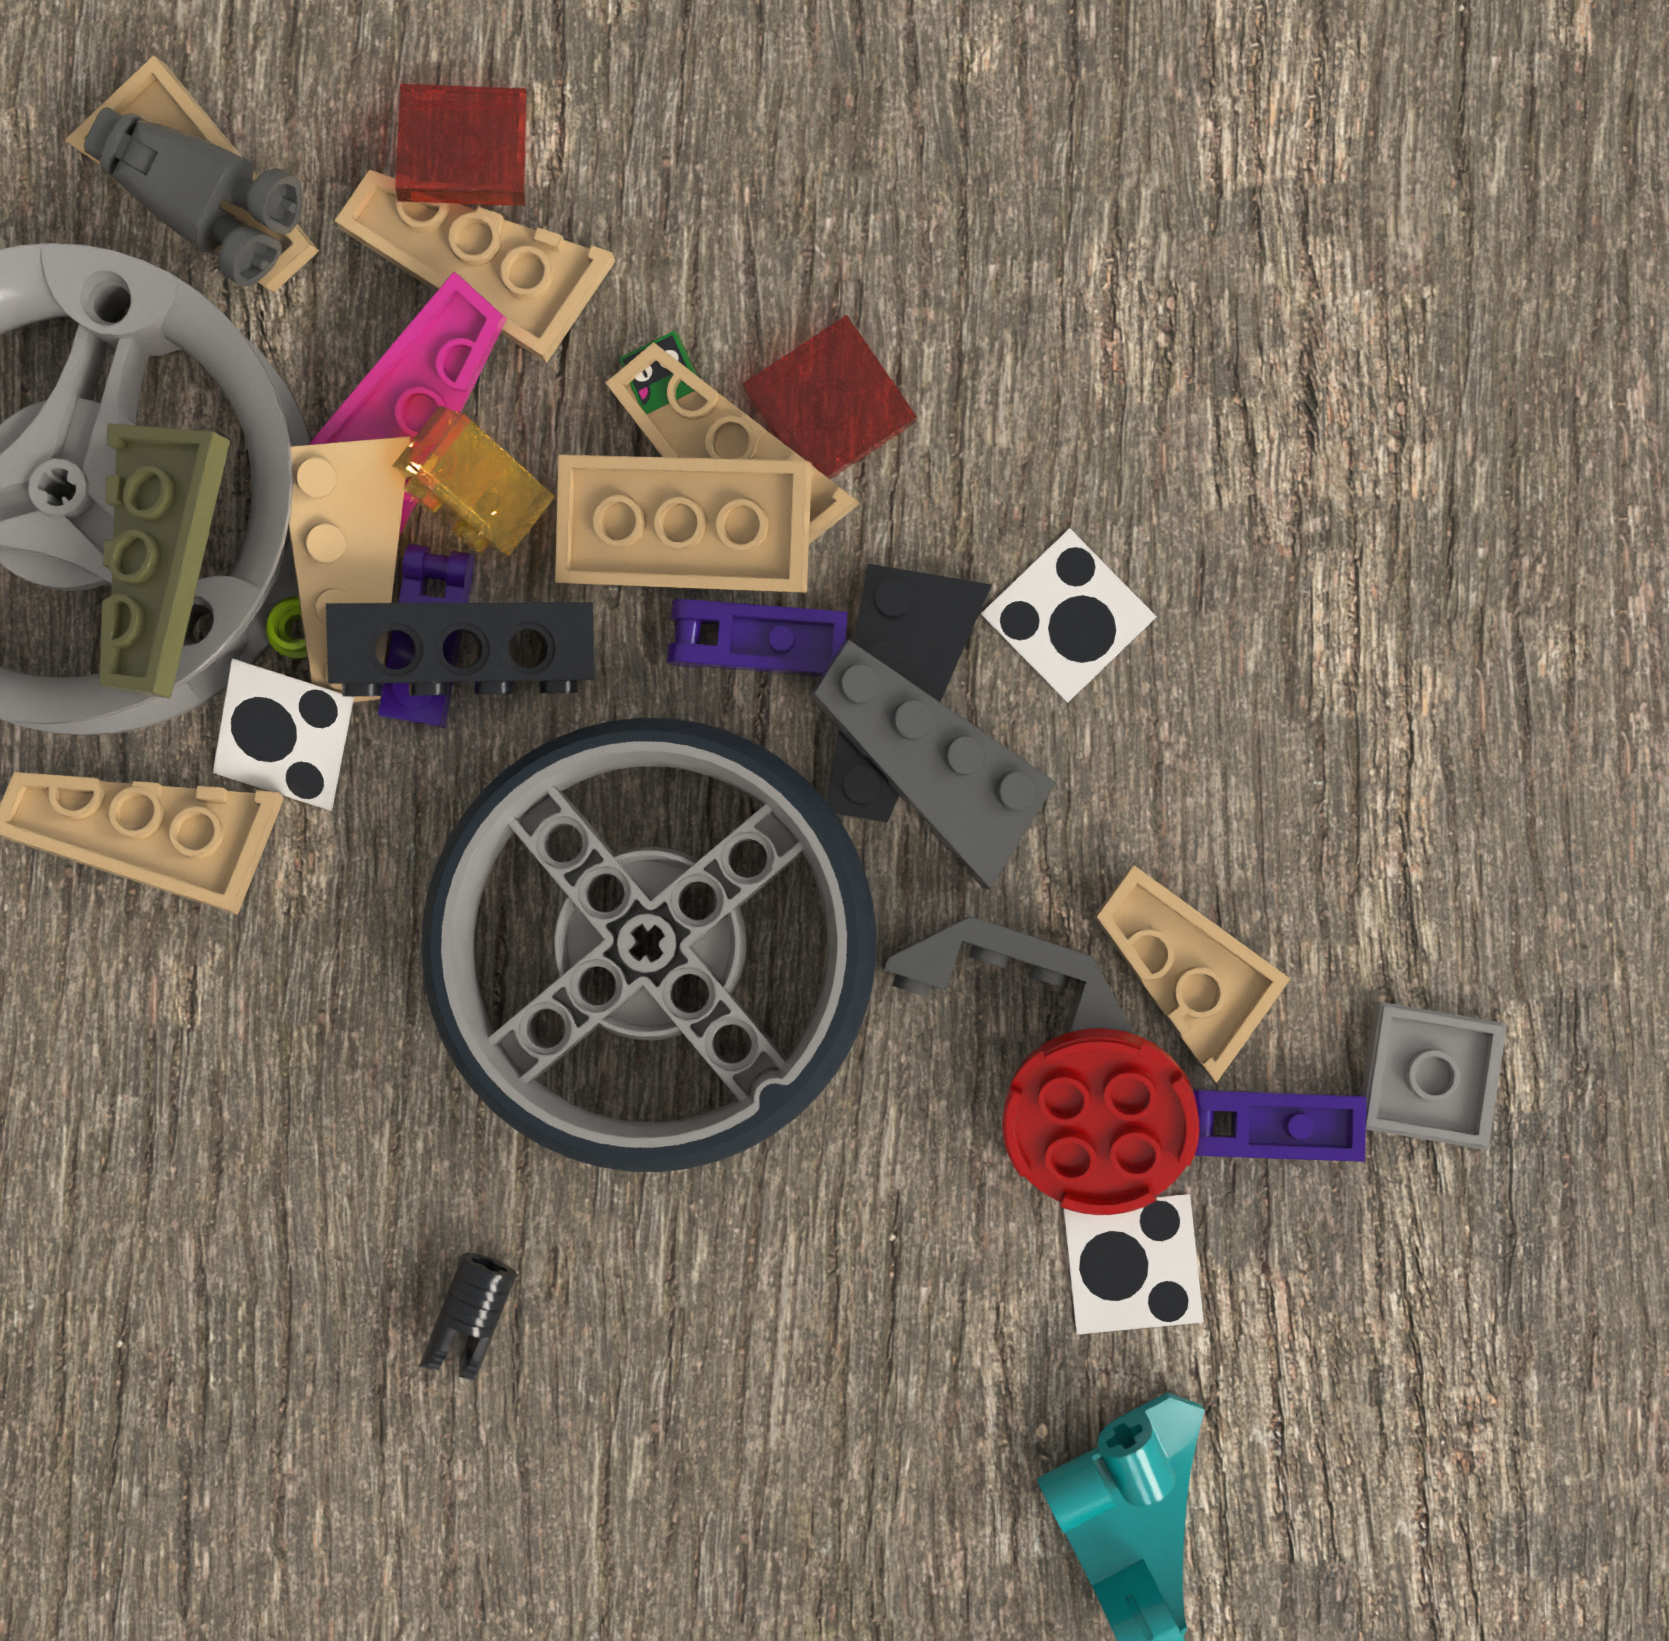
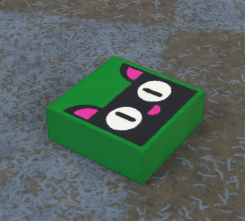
M675 331L618 358L622 367H624L654 342L697 376L683 342ZM658 361L653 362L630 382L636 399L646 414L669 404L667 387L674 374ZM681 380L676 388V399H680L695 390Z

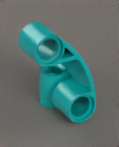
M1168 1392L1106 1425L1099 1434L1097 1447L1036 1478L1062 1532L1066 1534L1092 1585L1117 1641H1185L1183 1636H1185L1187 1624L1184 1615L1183 1559L1186 1507L1192 1463L1205 1409L1202 1404Z

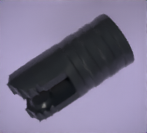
M464 1253L462 1255L419 1367L434 1371L439 1370L447 1356L457 1330L469 1335L459 1360V1377L472 1381L476 1379L517 1276V1272L513 1268L485 1255L476 1253Z

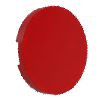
M1090 1028L1076 1030L1055 1037L1034 1050L1022 1062L1013 1075L1006 1091L1002 1132L1008 1156L1020 1177L1025 1176L1038 1190L1059 1201V1207L1083 1214L1115 1215L1135 1211L1157 1201L1156 1196L1173 1184L1187 1165H1191L1199 1139V1116L1193 1088L1181 1067L1168 1053L1153 1042L1129 1032L1107 1028Z

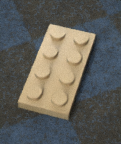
M558 455L555 583L807 593L812 463L798 460Z

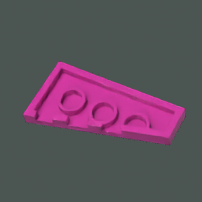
M456 272L449 276L308 444L316 445L410 436L399 538L507 320L506 316Z

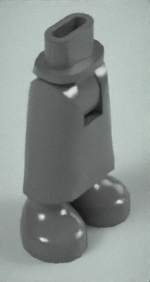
M106 107L98 113L85 140V152L100 161V166L104 173L115 178L133 197L173 231L206 253L212 252L221 244L219 264L222 273L240 286H251L262 279L276 264L281 255L282 246L277 239L267 233L235 219L233 214L219 206L222 199L239 208L241 207L250 213L256 221L279 234L290 233L295 228L299 219L302 204V188L300 181L295 176L283 169L274 168L264 171L253 181L254 165L250 161L185 132L146 121L133 113L123 116Z

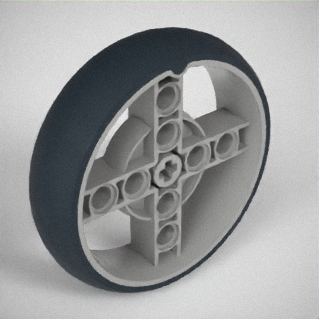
M632 718L608 721L580 728L552 739L525 754L502 771L481 791L464 812L447 839L435 866L426 897L422 921L421 958L428 1003L441 1041L454 1065L471 1089L496 1115L527 1138L567 1158L597 1167L628 1172H665L690 1169L718 1162L746 1151L771 1137L797 1118L820 1095L835 1076L851 1050L865 1017L872 992L876 965V924L867 876L851 838L841 820L824 797L799 772L780 757L755 742L724 729L699 722L672 718ZM641 766L671 767L690 770L727 783L750 796L763 807L698 860L684 852L664 847L645 846L614 853L563 791L578 782L618 769ZM564 827H575L582 836L583 845L581 852L575 859L569 862H560L552 853L551 843L553 836ZM516 833L566 893L558 911L553 933V955L559 979L501 1028L496 1030L489 1017L478 982L475 961V927L485 883L504 846L512 835ZM752 841L759 843L767 852V863L764 870L755 877L745 878L737 875L731 864L733 851L744 842ZM803 854L811 867L818 885L825 911L827 960L823 984L810 1021L794 1048L785 1056L733 995V991L741 977L746 956V929L740 907ZM614 875L624 886V899L617 909L611 912H603L593 902V887L599 879ZM696 883L710 885L717 896V905L714 912L703 920H694L689 917L682 905L685 891ZM643 926L648 932H653L658 927L665 935L658 944L663 954L657 960H654L652 955H645L641 959L635 952V949L641 943L636 933ZM597 966L609 970L616 980L615 994L605 1004L592 1001L584 990L586 975ZM686 974H694L701 977L708 986V1001L699 1011L685 1010L678 1005L675 999L674 989L676 983ZM545 1009L556 1011L565 1022L566 1031L564 1038L557 1045L551 1046L543 1043L535 1033L534 1024L536 1018ZM725 1025H738L748 1032L752 1046L750 1053L745 1058L732 1061L725 1059L718 1052L715 1039L717 1032ZM597 1027H601L615 1035L636 1040H663L684 1034L737 1099L704 1114L680 1120L633 1122L592 1113L571 1104L548 1090L536 1079Z

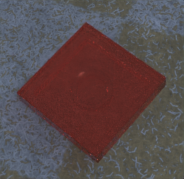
M400 84L395 183L398 202L525 206L528 104L526 88Z
M847 315L743 383L745 392L777 439L804 460L811 462L813 467L830 480L915 424L917 416Z

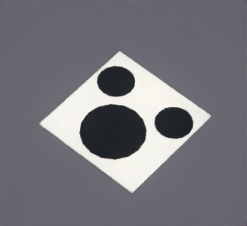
M1070 528L981 613L1067 703L1157 617Z
M232 658L213 773L267 791L279 792L283 796L332 811L354 697H342V693Z
M1190 1194L1156 1197L1157 1201L1143 1208L1115 1215H1090L1064 1208L1077 1335L1203 1322Z

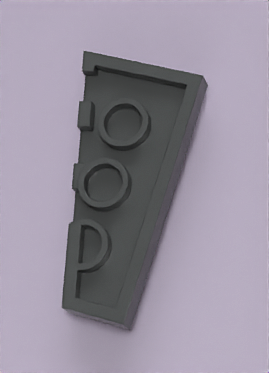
M847 640L843 642L809 696L864 757L868 756L889 780L888 784L903 801H908L931 826V832L947 849H951L970 870L968 873L983 889H991L1056 782L852 641Z

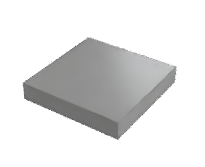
M1374 1001L1360 1095L1366 1097V1130L1488 1150L1507 1023Z

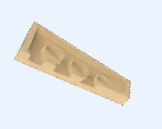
M154 55L65 139L74 148L100 165L99 160L85 152L84 143L98 113L103 108L108 107L123 116L133 113L146 121L185 132L242 157L168 66ZM253 171V181H254L258 176H257V174ZM222 199L219 206L233 214L235 219L267 233L281 243L282 252L276 264L262 279L257 281L265 288L275 292L319 252L318 248L298 224L290 233L279 234L256 221L250 213L241 207L239 208ZM221 244L214 249L217 253L220 252Z
M372 170L367 172L334 220L341 231L436 292L453 272L458 273L507 317L500 333L545 363L549 361L615 263L613 252L592 245L590 249L564 240L560 234L539 227L534 230L504 220L501 214L481 207L475 210L447 200L443 194Z
M654 342L605 382L662 457L806 461ZM658 361L674 374L667 387L669 404L646 414L639 405L630 382L653 362ZM681 380L695 390L680 399H676V388ZM813 466L811 475L809 544L860 504Z
M410 436L291 447L293 493L288 527L311 684L342 693V684H328L326 603L392 602ZM388 632L383 633L379 637L375 647L376 656L382 665L385 663ZM381 696L354 697L353 702L377 700Z
M14 772L0 803V837L238 915L284 797L279 792L256 790V793L227 791L225 788L197 786V788L162 786L160 783L133 781L131 784L100 781L98 778Z

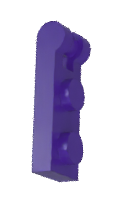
M409 543L403 557V580L398 603H468L474 570L473 554L452 551L450 556L431 553L429 546ZM428 578L446 581L444 599L425 596ZM460 630L451 632L443 643L444 657L454 667L457 665L463 632ZM393 631L387 668L400 669L410 662L413 656V646L405 634ZM448 682L449 695L417 696L409 695V683H383V696L380 699L378 715L387 719L445 728L453 682Z
M675 599L672 600L670 620L676 622L675 643L668 644L667 664L687 668L708 667L822 676L842 643L845 642L847 612ZM702 624L719 625L717 646L700 644Z
M1193 1088L1199 1116V1139L1195 1156L1365 1162V1096ZM1214 1111H1232L1231 1135L1213 1134Z

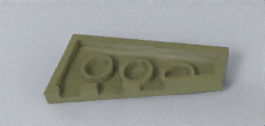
M108 423L107 446L116 450L115 475L106 476L105 503L114 507L113 539L104 540L103 566L109 568L112 573V595L102 601L99 685L120 692L171 699L230 440L214 431Z

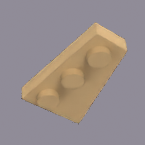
M1135 865L1128 868L1094 916L1096 922L1211 1082L1217 1083L1288 984L1290 978Z

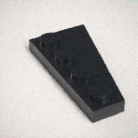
M868 564L854 643L941 702L992 585ZM839 729L827 803L836 815L887 823L899 795L888 784L889 780L868 756L864 757Z

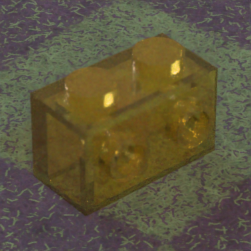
M443 406L438 407L392 465L409 480L403 490L433 514L441 507L456 520L451 531L479 553H482L486 547H490L509 557L555 498L549 490L465 414Z

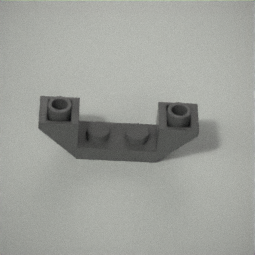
M972 916L965 917L886 957L883 967L884 970L895 973L892 986L928 998L932 986L947 990L963 942L972 945L969 958L1005 969L1008 959L1011 958L1033 965L1030 978L1063 989L1067 988L1070 978L1078 980L1063 1029L1073 1032L1090 1028H1107L1133 1034L1095 957Z

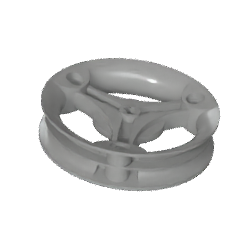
M43 243L0 249V335L32 323L56 318L71 317L78 323L71 353L49 398L19 410L0 425V564L6 569L36 585L61 591L88 590L109 583L112 585V573L109 568L103 566L104 540L113 539L114 507L105 503L106 476L115 475L116 450L107 446L108 423L136 425L140 386L148 357L161 356L181 349L189 354L219 385L231 403L246 439L251 466L252 491L245 537L229 576L217 575L198 579L171 699L120 692L99 685L100 673L74 677L42 676L0 665V720L39 731L85 736L117 734L147 728L176 718L206 703L227 689L232 658L254 665L271 646L266 635V621L271 609L285 598L298 596L288 527L293 493L291 447L308 445L311 442V437L305 419L291 391L273 365L219 308L198 290L175 275L144 260L114 250L87 245ZM129 307L127 315L121 321L114 323L119 312ZM107 348L115 350V355L102 400L99 403L92 400ZM69 489L75 492L71 500L64 497ZM212 613L214 620L211 630L204 639L196 642L193 635L195 623L203 615Z

